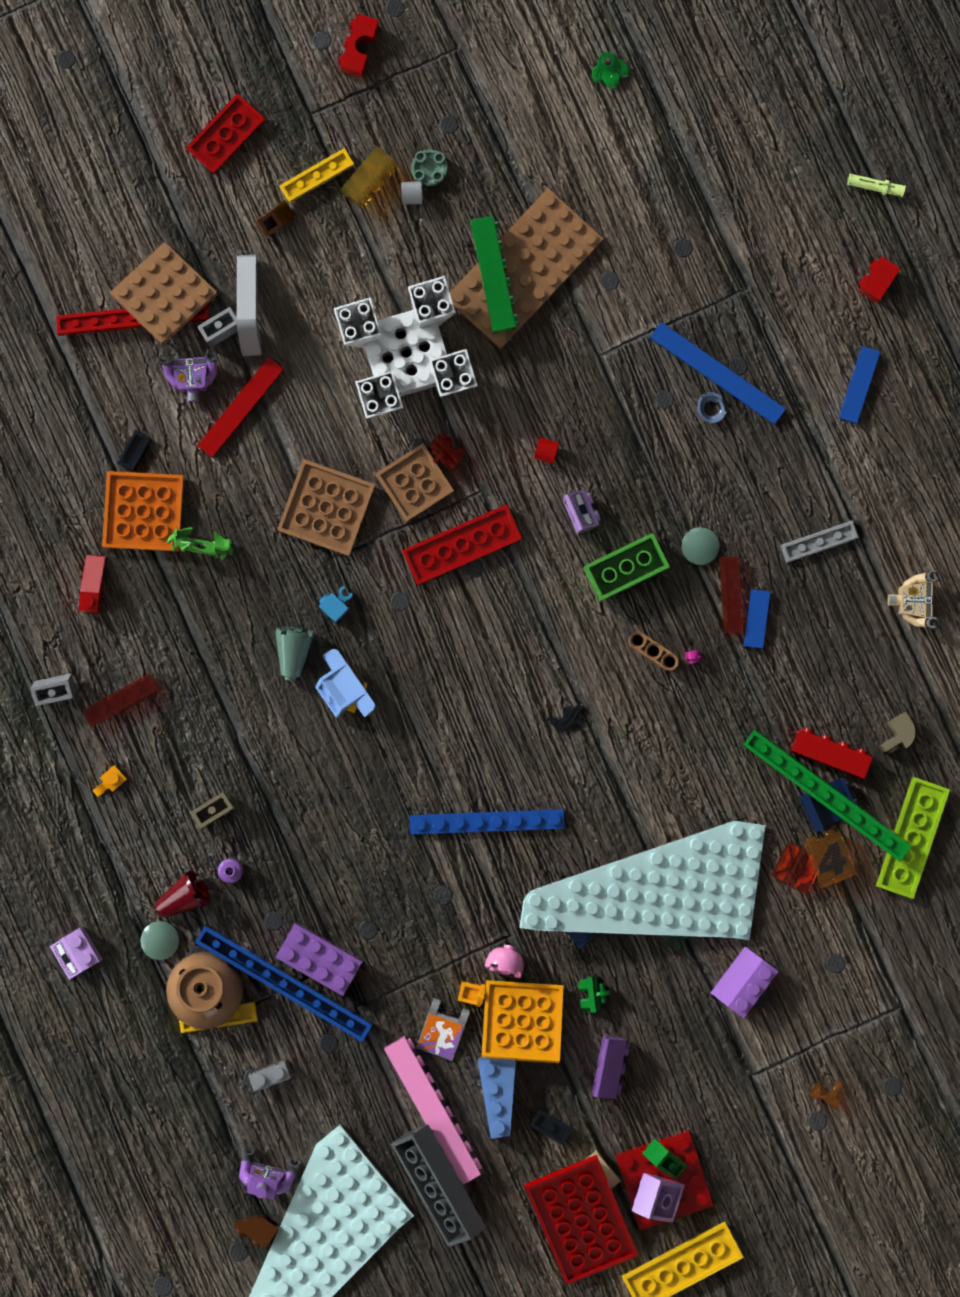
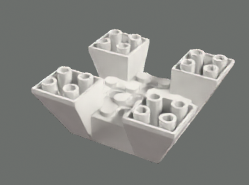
M445 276L408 286L413 310L377 320L371 297L334 308L344 346L365 348L373 373V377L355 381L366 419L402 409L401 396L435 386L440 397L477 387L467 349L447 355L439 330V326L455 314ZM399 332H404L406 337L398 339L396 335ZM424 344L430 347L427 352H422L419 348ZM404 350H410L412 352V354L409 357H403L401 355V353ZM386 355H391L393 357V360L390 363H386L383 361V358ZM409 368L417 370V373L413 376L408 375L406 372Z

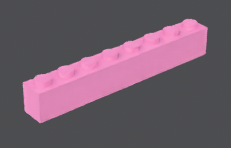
M403 1036L385 1046L384 1050L424 1122L434 1132L456 1175L464 1185L481 1175L480 1169L482 1165L478 1158L474 1159L470 1153L473 1149L468 1140L464 1142L461 1134H463L461 1127L458 1123L454 1124L451 1119L454 1116L449 1106L445 1107L442 1103L444 1097L440 1090H435L432 1085L435 1081L430 1072L426 1073L423 1069L425 1063L421 1056H416L413 1051L415 1045L411 1038L407 1039L406 1036Z

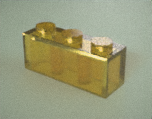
M376 146L341 188L342 195L359 208L362 204L366 205L371 199V193L374 190L380 189L383 184L382 180L386 175L389 177L394 172L395 160Z

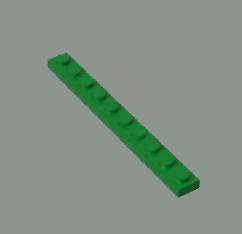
M754 729L743 744L899 862L912 847L910 843L758 730Z

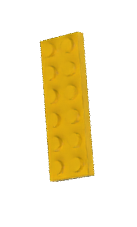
M724 1221L622 1275V1279L632 1297H670L744 1257Z

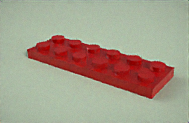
M506 504L403 549L402 552L418 586L522 540V537Z

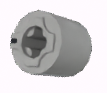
M421 181L401 182L402 205L422 204L423 191Z

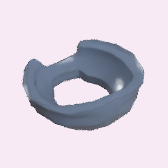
M707 392L699 398L697 412L704 421L717 423L726 415L723 397L720 394ZM708 402H718L721 410L716 415L709 416L705 413L704 406Z

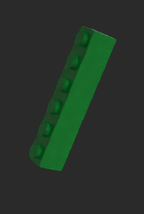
M493 216L470 220L493 335L515 331L516 325L519 323L517 313L513 314L512 306H515L513 295H509L508 288L511 287L509 276L505 277L504 269H507L506 259L501 257L500 251H503L502 240L497 238V232H500L498 221H494Z

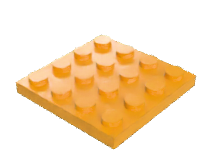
M486 980L481 1058L560 1063L564 985Z

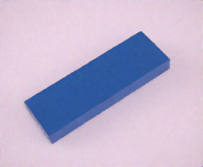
M754 589L750 591L744 647L763 649L770 598L769 591Z

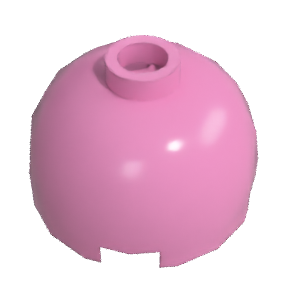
M505 944L504 948L497 947L489 953L484 967L490 968L491 971L508 976L511 973L515 974V978H521L524 961L521 954L515 951V947Z

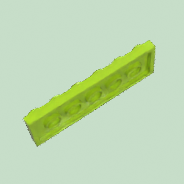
M912 777L894 830L896 834L910 843L912 847L900 862L889 853L886 854L876 883L877 887L914 899L950 789Z

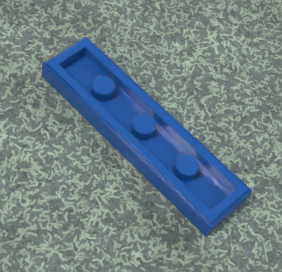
M864 346L861 347L838 419L857 424L880 355L879 351Z

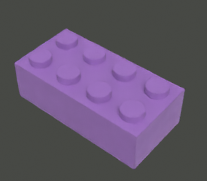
M297 922L293 925L275 957L342 996L345 994L363 962L362 959Z

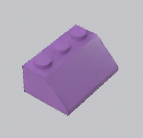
M744 947L710 993L744 1018L779 971Z
M603 1034L592 1089L594 1097L616 1099V1095L621 1093L622 1083L619 1080L620 1075H624L626 1067L623 1059L624 1055L628 1056L630 1046L627 1044L626 1039Z

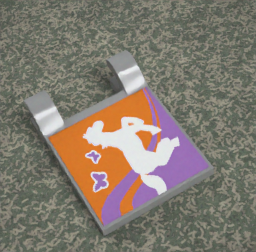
M433 998L416 1048L453 1061L470 1010L463 1008L459 1019L438 1012L441 1000Z

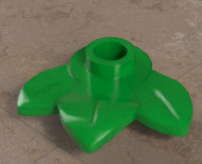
M611 52L602 53L599 56L598 64L592 70L593 82L596 83L603 80L605 85L611 90L616 89L620 77H628L630 75L627 64L623 60H618ZM606 58H610V65L605 64Z

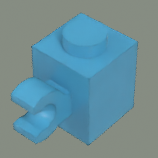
M345 586L340 587L338 598L331 593L330 595L325 594L319 601L321 603L319 608L335 623L349 611V608L344 603L353 597L352 593L348 596H343L342 592L345 590Z

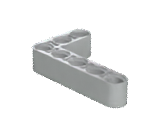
M256 254L237 255V331L242 356L262 355L258 327V264Z

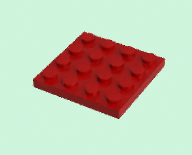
M689 1130L658 1140L688 1165L676 1180L658 1169L642 1154L650 1143L615 1154L632 1208L643 1173L657 1175L685 1185L674 1219L714 1206ZM634 1212L639 1230L666 1222L648 1219Z

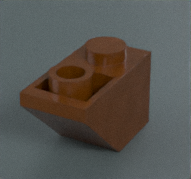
M283 200L253 221L262 235L268 237L288 223L295 214L286 200Z
M263 1214L237 1219L234 1227L236 1228L235 1231L241 1236L245 1237L247 1235L251 1238V1242L257 1247L266 1248L280 1225Z

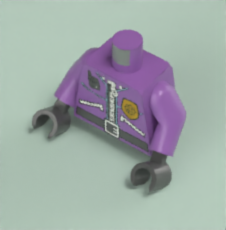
M207 349L205 357L172 359L171 363L168 352H166L168 358L165 360L159 354V362L163 364L165 377L172 387L178 389L181 393L187 392V402H198V391H206L207 386L212 384L217 374V361L215 359L218 351L215 349L214 356H211L209 349Z
M244 1146L241 1154L244 1161H241L239 1178L247 1186V1193L256 1195L258 1198L264 1197L272 1200L277 1195L288 1192L295 1178L294 1173L300 1170V1160L297 1165H292L293 1158H290L289 1172H287V1170L252 1161L249 1162L253 1157L254 1148L252 1147L251 1153H247L245 1151L246 1146Z

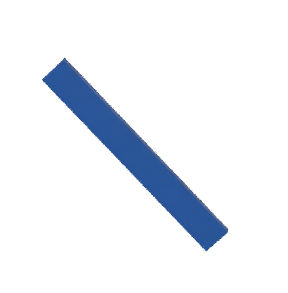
M660 322L651 335V340L773 425H775L786 408L664 323Z

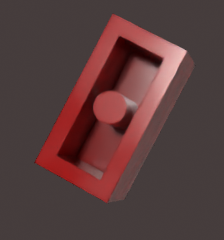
M882 256L878 261L874 259L868 268L871 270L868 277L864 275L858 284L861 286L858 292L876 304L880 301L901 269Z

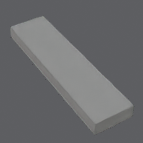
M852 520L782 544L780 547L786 563L859 539Z

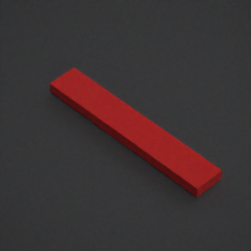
M268 357L197 446L213 458L284 369Z

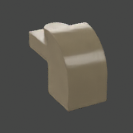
M903 712L887 722L895 736L879 745L882 752L888 751L891 753L897 750L899 743L903 749L908 748L915 738V726L907 712Z

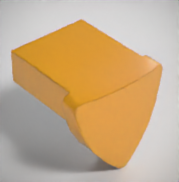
M462 981L458 1001L481 1007L485 995V984L477 985Z

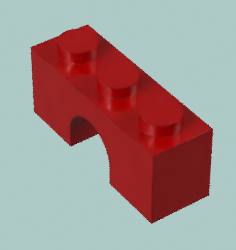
M358 13L356 18L351 20L349 30L352 31L350 37L347 36L345 39L344 48L346 49L344 55L341 54L338 61L342 73L363 79L368 64V56L359 53L357 46L362 42L374 44L379 29V20Z

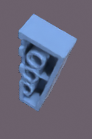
M478 1058L491 1139L510 1136L516 1060Z

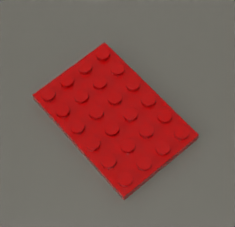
M597 1154L524 1184L566 1285L639 1256Z

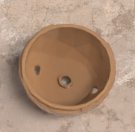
M211 952L193 953L183 958L171 971L166 987L167 1002L174 1015L184 1024L196 1029L216 1028L231 1019L238 1010L243 998L242 977L235 966ZM199 985L204 987V991L201 993L197 991ZM221 1002V1008L217 1009L216 1006Z

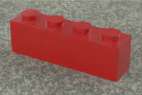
M805 727L803 730L797 731L790 752L860 779H865L873 758L868 756V751L860 748L855 751L850 749L851 745L840 741L837 744L832 742L833 738L823 734L821 737L814 735L815 731Z

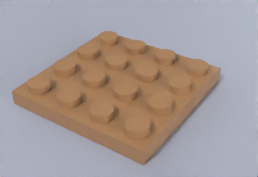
M166 242L109 292L162 346L218 295L217 291Z
M303 459L277 531L350 556L375 484Z

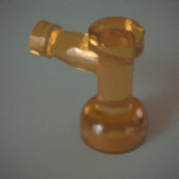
M836 1081L828 1094L823 1091L821 1084L816 1083L810 1092V1097L814 1099L821 1098L831 1104L830 1107L835 1109L840 1101V1098L836 1096L843 1084Z

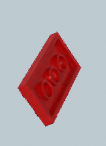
M237 93L190 142L186 150L215 175L266 120Z

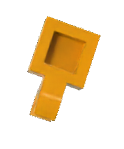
M113 765L100 777L103 783L97 786L93 792L97 797H100L108 789L114 792L127 781V778Z

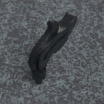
M570 705L564 710L561 719L547 716L546 720L550 721L549 724L555 726L558 731H567L575 724L581 725V720L576 718L583 706L577 705L570 710L572 707Z

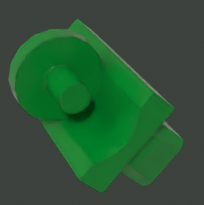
M598 975L578 981L579 991H588L589 998L581 999V1009L590 1010L591 1013L602 1010L601 1003H606V995H610L611 990H605L604 983H598Z

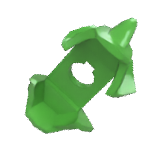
M192 527L182 530L175 529L174 533L167 539V544L173 542V551L179 546L182 552L191 551L212 555L216 558H219V555H221L222 560L226 558L227 552L231 556L234 553L231 539H225L217 532H213L215 539L213 542L190 538L188 535L192 532ZM201 544L204 545L206 548L199 549L194 545Z

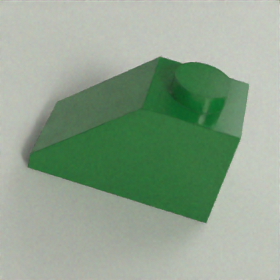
M656 1139L642 1153L658 1169L674 1180L688 1166Z

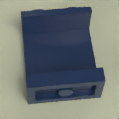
M838 778L829 782L830 785L859 805L857 799L851 796L850 791L852 788L848 780ZM808 793L799 796L814 832L821 831L824 827L842 820V818Z

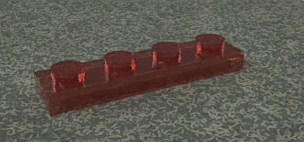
M739 556L720 557L723 634L743 633Z
M148 673L83 709L82 712L90 727H94L159 691V688L151 674Z

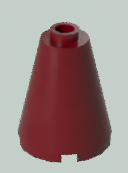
M193 870L187 871L156 901V913L167 918L208 905L210 903L208 902L210 894L204 881L199 882L196 878L199 875Z

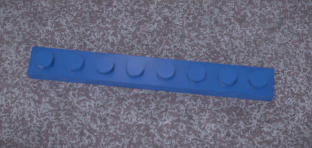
M564 809L410 815V834L564 829Z

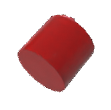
M540 437L534 459L553 464L560 443Z

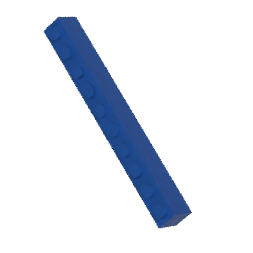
M209 925L204 926L195 941L199 946L363 1042L373 1025L371 1021Z

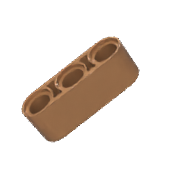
M634 632L629 637V646L661 669L672 671L678 666V658L675 654L645 634ZM640 636L642 638V645L635 646L632 638ZM654 646L658 649L656 657L649 655V647ZM667 657H671L674 660V666L671 668L666 667L664 664V660Z

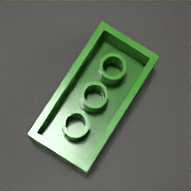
M651 533L585 565L583 570L599 602H602L668 570L670 566L654 534Z

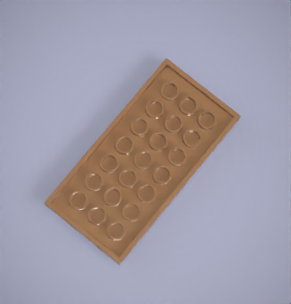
M549 188L500 238L503 244V251H500L501 257L506 259L507 269H504L505 277L509 276L511 283L508 291L509 295H513L515 306H512L513 314L517 313L519 324L516 325V330L493 335L478 263L450 292L454 308L500 350L604 240Z

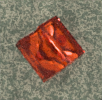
M788 841L771 876L808 894L819 873L822 858Z

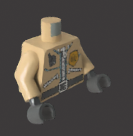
M931 570L929 573L914 575L904 581L903 586L898 589V595L888 594V606H898V614L903 615V619L913 626L930 627L938 630L939 627L933 626V622L940 621V619L932 617L933 582L930 581L938 582L941 580V578L934 579L933 577L935 572H940L939 570Z

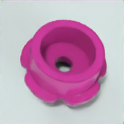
M700 650L685 652L686 658L684 660H688V663L700 662L699 658L703 656Z

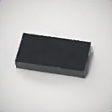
M134 430L116 463L135 472L152 439Z

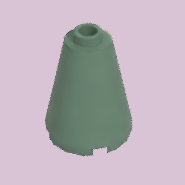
M277 627L275 634L281 675L285 676L284 679L296 680V677L301 675L314 631L308 630V633H304L303 628L281 627L280 630Z

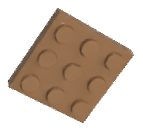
M423 443L375 474L405 522L410 521L454 492Z

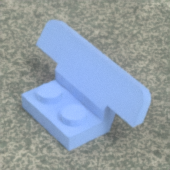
M332 649L325 653L322 657L332 671L319 679L315 686L317 691L336 718L341 716L346 708L353 703L356 704L364 717L368 716L375 710L376 705L338 650Z

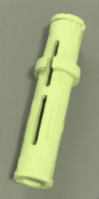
M852 173L849 174L847 182L848 186L881 192L882 195H895L903 198L906 185L890 183L889 180L881 181Z

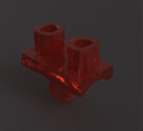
M439 434L429 445L433 450L432 453L436 456L433 462L436 464L441 461L444 466L447 465L452 471L461 462L465 452L459 447L454 450L450 446L453 441L448 434L443 436Z

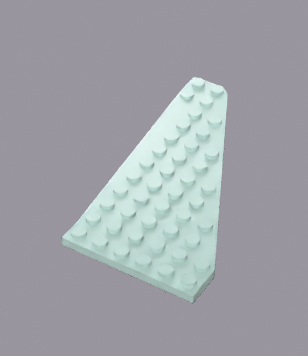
M731 821L530 891L524 898L519 928L538 931L726 937L750 940L765 825Z
M341 1124L316 1144L249 1297H333L381 1246L414 1216L412 1211Z

